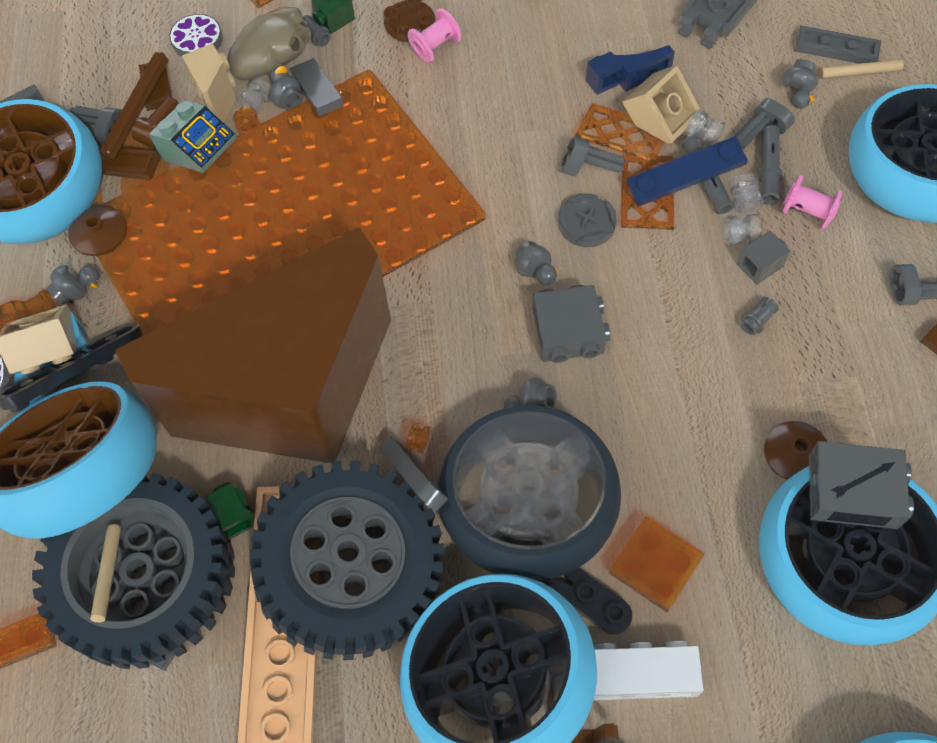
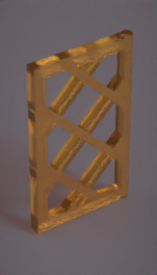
M594 103L591 104L574 136L656 163L664 141L657 137L651 138L648 132L637 126L624 129L619 121L634 124L629 114ZM596 112L608 117L596 120L593 115ZM613 123L617 131L605 134L601 126ZM594 128L599 136H592L584 133V131ZM640 132L645 140L633 143L628 135ZM622 137L626 145H620L610 140ZM649 146L653 152L648 154L637 149Z
M623 154L622 156L626 158L622 171L621 227L673 230L674 193L668 195L664 200L661 198L655 200L654 202L657 206L647 212L641 206L637 207L634 198L632 199L628 196L627 178L650 170L656 164H665L673 161V156ZM628 162L638 163L642 168L632 174L628 171ZM632 207L642 217L638 220H627V211ZM663 209L667 212V222L657 221L652 216Z

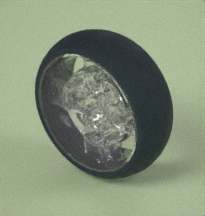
M541 406L505 408L488 414L474 422L458 437L450 448L443 462L438 487L449 498L439 509L440 515L449 536L457 548L474 564L493 574H514L537 581L553 579L568 574L592 559L610 537L616 525L621 506L619 473L615 461L604 442L590 427L579 419L562 411ZM478 463L484 469L478 488L479 502L465 511L461 497L462 487L468 474ZM504 465H511L515 468L511 470H503L501 467ZM556 469L561 471L562 473L559 475L550 474L548 471ZM589 473L596 487L597 502L593 514L585 523L575 511L580 498L578 480ZM500 507H505L510 510L506 514H499L495 512V510ZM547 512H554L558 515V517L555 519H548L544 517L543 514ZM506 535L522 541L546 539L549 544L521 546L501 541L499 538Z

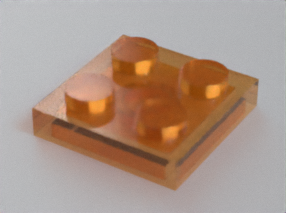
M645 516L610 568L608 574L668 613L705 553Z

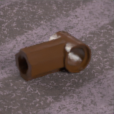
M168 97L148 119L144 117L139 118L133 125L132 138L157 151L149 133L176 108L179 102L172 97Z

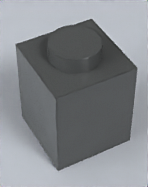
M768 231L742 249L737 265L757 285L783 268L791 251L782 239L777 238L771 231Z

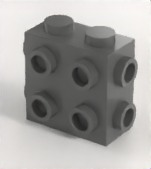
M575 285L568 289H545L539 293H533L532 310L543 362L552 361L560 363L575 357L594 358L604 353L606 341H610V329L608 323H603L601 314H604L602 296L596 295L594 285Z

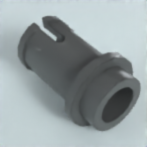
M309 15L303 16V19L308 24H305L303 21L300 24L310 28L312 43L315 46L319 45L321 47L327 45L331 38L329 30L325 26H320Z
M763 297L750 313H745L742 316L741 328L750 335L761 333L764 329L763 325L778 311L777 303L773 299L769 300V297Z

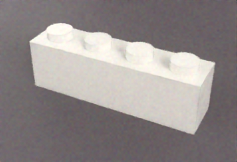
M671 641L666 643V647L652 648V644L649 642L632 643L630 648L616 649V644L612 643L594 646L597 663V685L594 700L698 697L704 691L698 646H688L686 641ZM565 673L553 677L554 701L562 687Z

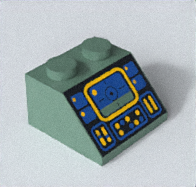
M187 100L179 103L149 133L162 161L202 173L237 139L236 133L209 108Z

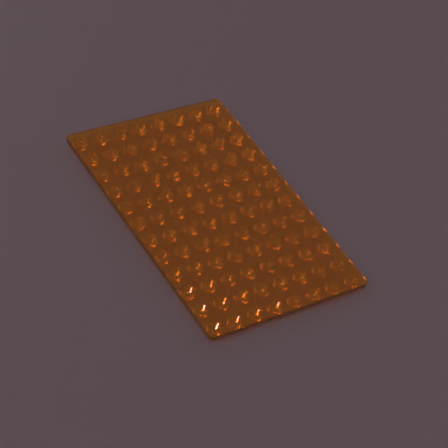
M366 70L334 86L343 99V107L319 116L309 100H306L238 135L237 139L204 173L177 166L100 205L109 206L121 212L127 223V233L122 243L116 249L97 257L135 323L139 324L144 336L358 227L361 228L377 252L382 276L385 277L483 222L486 218V213L371 70Z

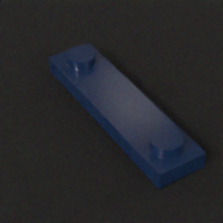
M736 136L629 177L627 178V185L637 207L747 165L748 159Z

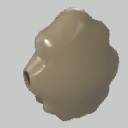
M288 6L279 7L259 15L249 22L229 49L227 61L231 74L239 80H252L298 58L311 40L310 28L300 24L304 20L300 9Z

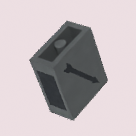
M818 441L809 453L810 520L898 529L912 517L914 511L913 498L908 494V483L911 480L912 469L910 463H906V450Z

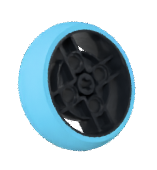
M920 84L893 90L878 98L862 113L851 133L849 161L853 176L858 185L876 204L901 217L929 223H937V85Z
M809 467L794 474L778 488L770 499L760 527V560L772 591L781 604L799 622L816 633L838 642L853 645H880L899 641L915 634L924 628L937 614V504L929 494L912 479L908 483V494L913 498L914 511L912 517L903 525L915 544L919 558L918 561L911 557L909 540L902 526L898 529L810 520V499L807 498L810 495ZM817 526L826 528L830 537L821 535L817 530ZM788 535L802 543V556L805 566L816 582L814 588L803 577L794 561ZM854 545L859 548L857 553L852 550ZM882 562L888 563L892 567L894 575L884 570ZM834 572L841 573L845 577L847 585L836 581ZM889 594L908 604L900 611L884 616L862 615L847 610L851 601H873Z
M488 574L471 578L453 586L437 597L413 626L404 647L400 667V691L404 711L411 727L422 743H474L453 736L440 722L438 717L454 711L474 725L491 729L494 741L492 743H571L588 717L597 685L595 649L589 630L580 614L553 588L537 580L514 574ZM517 609L534 612L550 620L555 627L537 633L530 626L519 620L502 616L501 610ZM463 627H466L455 637V639L451 643L446 653L443 666L437 668L439 660L449 642ZM495 633L491 641L482 643L486 635ZM539 654L536 663L529 666L525 665L529 656ZM501 666L498 668V675L494 676L496 674L495 668ZM565 673L562 687L554 703L545 715L532 726L530 718L546 700L552 677ZM464 678H469L465 688L457 690L458 683ZM507 701H513L511 710L506 714H500L501 706Z

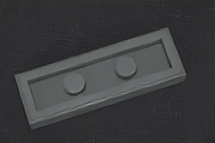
M800 25L794 52L858 64L878 62L881 40Z
M314 58L290 68L292 76L299 81L303 93L319 116L344 106L341 95Z

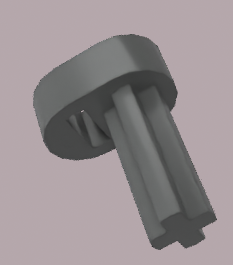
M766 98L754 109V116L734 136H736L741 148L744 150L763 128L768 125L778 126L780 134L785 133L794 123V116L782 104L773 99Z
M76 105L75 108L71 107L69 112L74 114L83 123L95 125L94 137L98 143L103 144L122 110L112 107H105L99 110Z
M573 136L563 153L559 170L562 173L576 176L583 162H587L619 173L624 169L626 158L590 146L589 140Z
M896 264L891 268L889 281L894 300L898 305H916L920 300L937 299V281L920 282L918 272L913 264Z

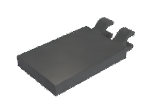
M689 0L682 9L681 16L683 18L680 23L683 25L679 29L678 34L687 38L692 33L696 23L707 27L704 31L706 37L702 40L701 45L711 49L720 34L728 37L757 0Z

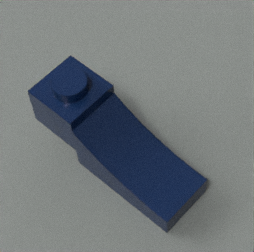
M670 45L632 55H614L610 51L588 61L586 82L596 95L618 85H621L625 92L641 85L653 73L672 67L675 51Z

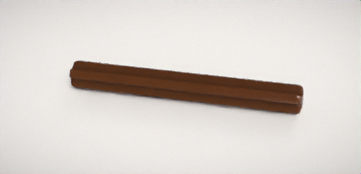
M155 52L99 149L104 159L114 160L165 70L169 59L163 52Z

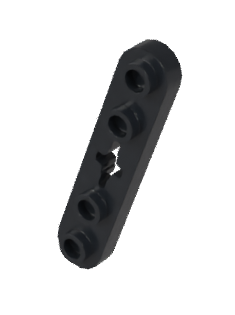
M132 323L119 327L76 350L74 354H71L72 358L59 364L51 363L1 390V408L3 410L10 409L11 412L23 410L30 405L32 399L40 395L46 396L54 393L59 389L58 385L94 365H103L114 359L113 355L116 354V349L144 336L139 324Z
M506 518L493 520L486 529L487 538L505 546L519 549H542L548 547L513 521ZM579 568L563 575L569 583H573L572 586L561 580H557L555 583L551 582V579L539 581L561 594L579 614L606 633L612 635L624 633L631 624L632 610L630 605Z

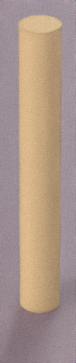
M900 59L821 67L819 76L820 78L902 71L904 63Z
M116 524L108 525L90 617L91 621L97 623L104 622L106 619L121 527Z

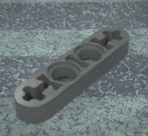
M390 436L379 447L414 492L431 509L437 512L449 498L413 456L396 439Z

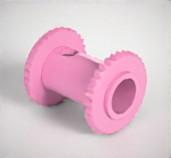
M444 9L436 11V21L419 33V31L413 28L408 31V40L412 49L424 62L431 63L434 59L433 50L449 39L456 43L461 39V31L456 20Z
M799 175L796 181L792 183L785 197L782 213L786 214L789 208L793 207L823 219L820 228L825 229L832 222L838 211L842 191L838 190L834 197L800 185L803 175Z

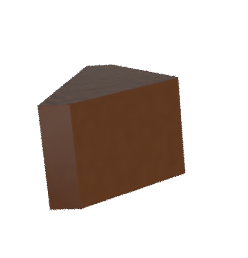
M358 227L116 349L115 352L131 384L171 437L325 463L335 462L391 322L379 256L361 228Z

